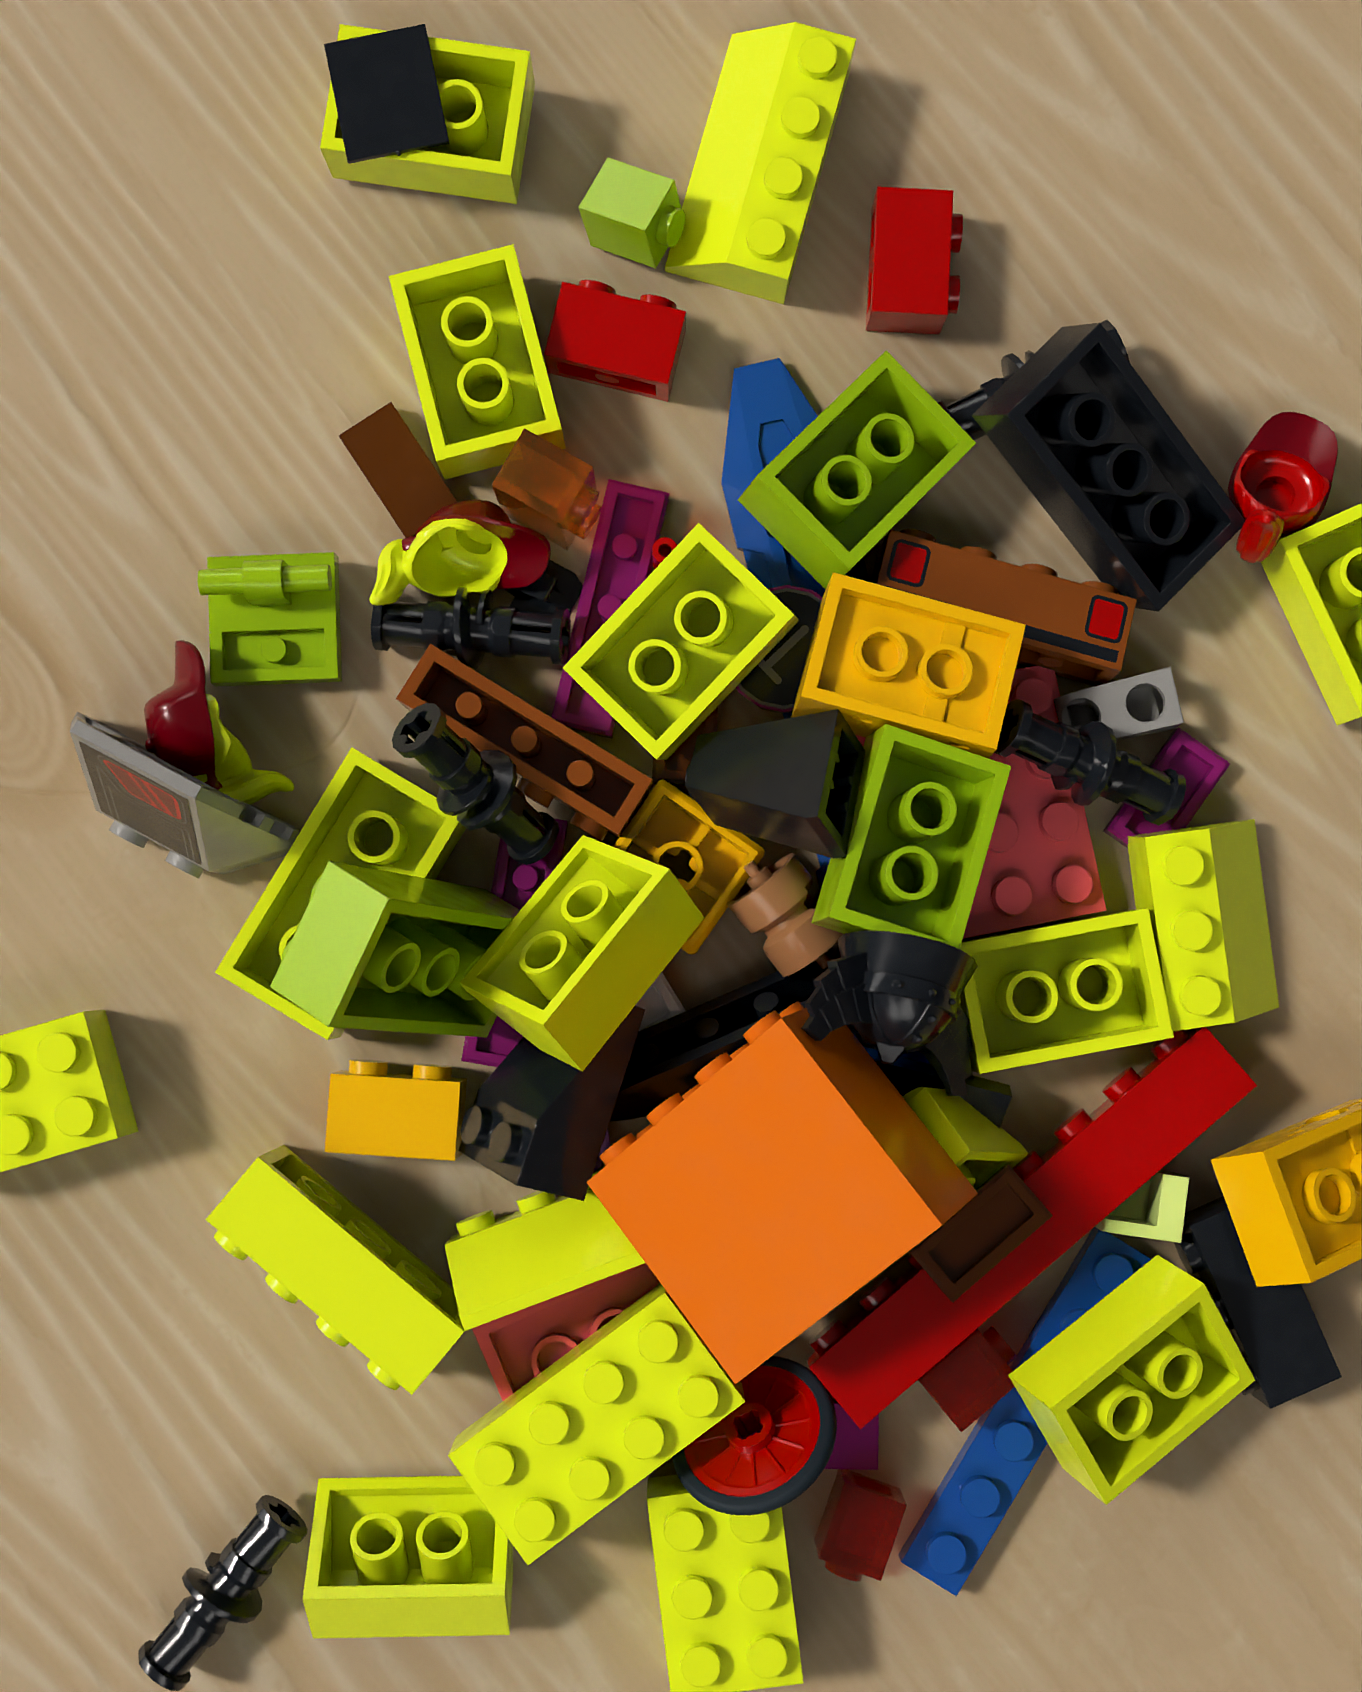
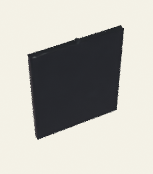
M425 24L324 44L348 164L395 154L400 156L405 152L450 144Z

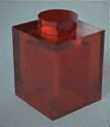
M993 1326L988 1328L983 1334L977 1328L918 1381L956 1427L963 1432L1015 1387L1008 1376L1013 1372L1008 1364L1018 1356Z
M838 1469L814 1539L818 1558L826 1561L824 1567L828 1571L850 1581L859 1582L863 1575L879 1581L882 1580L907 1507L900 1488L848 1469Z

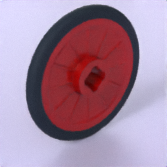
M778 1356L770 1357L740 1380L743 1385L745 1403L672 1457L678 1478L685 1489L697 1501L708 1508L730 1515H756L780 1508L803 1494L817 1480L830 1459L836 1440L837 1417L829 1391L807 1367L793 1360ZM760 1428H762L760 1433L756 1432L755 1434L748 1436L746 1439H744L747 1434H752L753 1432L759 1431Z

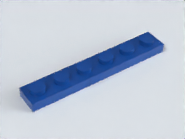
M1096 1227L1091 1230L899 1552L898 1556L903 1564L951 1594L958 1595L1048 1443L1008 1375L1138 1271L1151 1258L1108 1232H1103Z

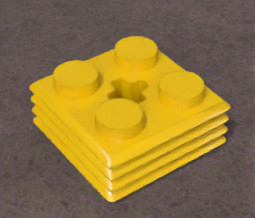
M666 780L658 781L613 846L659 865H662L660 861L665 854L676 858L684 851L692 857L688 867L695 873L693 879L690 882L678 879L705 917L681 947L682 950L691 955L699 950L728 908L727 903L735 898L749 878L748 873L743 867L752 860L758 865L765 854L764 849L741 832L714 825L698 802Z

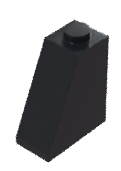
M839 709L701 734L697 736L692 760L686 769L685 786L691 798L698 802L716 826L830 858L846 857L865 749Z

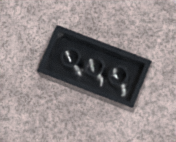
M1101 323L1061 327L972 415L1101 582L1114 586L1118 590V594L1137 599L1135 606L1137 609L1159 612L1242 528L1245 522L1241 513Z

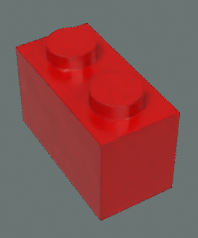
M877 186L871 209L865 331L940 335L948 314H957L960 299V276L950 275L951 253H959L961 249L963 214L953 213L954 190Z
M581 280L579 285L562 281L544 352L547 372L668 402L686 332V311L676 309L677 305L673 301L657 295H641L640 300L617 295L614 288L599 281Z

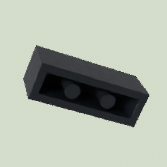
M1224 1196L1186 1212L1181 1243L1174 1242L1187 1271L1191 1275L1199 1274L1201 1281L1209 1291L1255 1379L1252 1384L1242 1391V1394L1247 1395L1251 1393L1271 1409L1341 1378L1342 1375L1302 1285L1256 1286Z

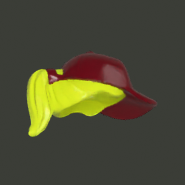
M464 500L452 503L431 515L418 528L415 536L393 540L383 548L378 559L377 580L369 601L375 606L394 603L403 594L408 584L441 598L455 597L459 587L467 588L468 594L474 592L482 594L484 590H491L492 592L496 589L525 587L534 583L544 574L551 557V546L548 539L537 531L511 524L504 510L493 502L487 500Z
M175 641L174 684L151 698L144 707L148 739L145 742L146 750L222 793L250 805L274 792L293 791L294 784L285 775L275 771L252 768L250 757L242 743L222 724L219 715V704L216 698L211 694H206L205 666L200 652L196 646L188 641Z

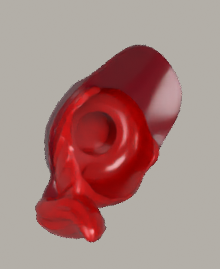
M1281 412L1276 414L1263 424L1235 464L1228 484V496L1245 519L1236 543V550L1242 560L1248 563L1262 562L1272 553L1280 539L1313 525L1323 512L1329 498L1338 456L1336 436L1323 422L1297 412Z

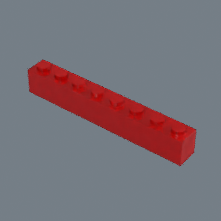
M1206 1027L1189 1029L1186 1032L1184 1030L1173 1031L1174 1038L1157 1041L1150 1049L1156 1056L1153 1061L1138 1074L1132 1067L1120 1073L1102 1090L1108 1098L1090 1115L1083 1108L1075 1112L1054 1131V1134L1060 1140L1041 1157L1035 1150L1029 1152L1024 1159L1012 1168L1053 1216L953 1303L916 1259L910 1255L908 1261L913 1265V1268L895 1283L887 1276L870 1288L858 1301L864 1308L862 1312L845 1326L839 1319L834 1320L811 1340L809 1345L815 1352L807 1358L809 1368L860 1430L1257 1086Z

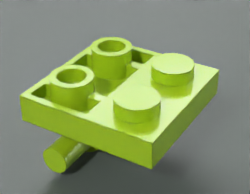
M334 552L207 557L208 569L198 571V589L201 596L208 595L211 684L218 687L342 682L338 556Z

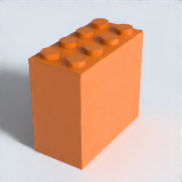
M799 1001L790 1005L780 1014L774 1010L760 1019L744 1033L743 1036L748 1043L731 1055L725 1052L716 1057L694 1076L699 1084L682 1096L679 1093L674 1094L647 1115L646 1118L651 1123L635 1136L632 1132L625 1135L600 1155V1159L606 1166L586 1182L735 1384L940 1228L978 1194L847 1025L831 1031L822 1041H815L801 1029L810 1015Z

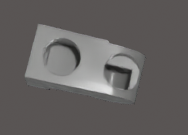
M1171 667L1087 688L1053 699L1059 722L1075 729H1079L1081 726L1092 721L1102 722L1113 729L1116 741L1175 729L1184 723Z

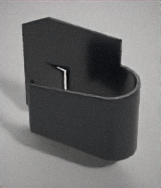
M549 560L544 574L534 583L525 587L504 589L514 596L509 607H517L519 611L554 613L557 607L568 608L569 612H571L581 595L583 585L575 573Z

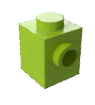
M607 157L578 207L591 246L655 269L667 248L674 247L678 243L685 225V212L681 208L674 179Z

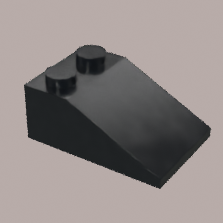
M635 1005L583 1072L541 1051L523 1037L478 1089L474 1104L468 1109L462 1121V1141L458 1151L516 1186L584 1201L589 1187L586 1182L592 1177L646 1009Z

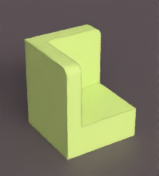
M1158 1171L1095 1227L1108 1233L1181 1243L1189 1178L1175 1172Z

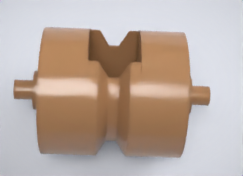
M791 853L770 866H765L761 869L754 860L746 864L743 868L750 878L735 898L727 903V906L750 933H765L767 939L762 949L783 977L789 976L814 961L817 962L821 969L828 967L827 961H831L826 952L838 941V938L843 933L811 923L819 897L812 898L808 893L813 883L812 876L794 853Z

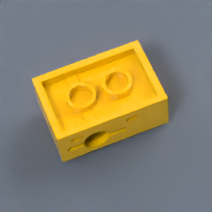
M833 572L821 600L791 717L839 709L855 735L867 737L883 725L889 724L989 758L997 750L1026 624Z
M1362 1098L1344 1102L1211 1159L1257 1287L1312 1283L1362 1259Z

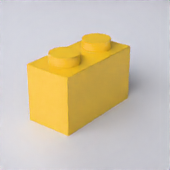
M349 1060V1071L340 1070L330 1074L324 1152L455 1161L462 1155L458 1150L462 1141L461 1125L465 1116L467 1078L451 1077L452 1066L413 1064V1075L387 1073L388 1062Z

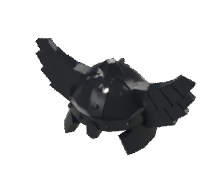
M855 931L840 936L838 944L841 958L827 961L828 969L813 981L816 989L805 1003L810 1016L801 1029L815 1041H822L831 1031L844 1025L853 1024L855 1030L862 1037L861 1042L876 1048L882 1064L893 1065L903 1054L918 1051L935 1068L940 1080L943 1081L947 1096H968L965 1079L972 1075L969 1052L974 1048L966 1027L970 1021L960 1007L959 996L978 967L975 959L958 948L911 934L889 931Z

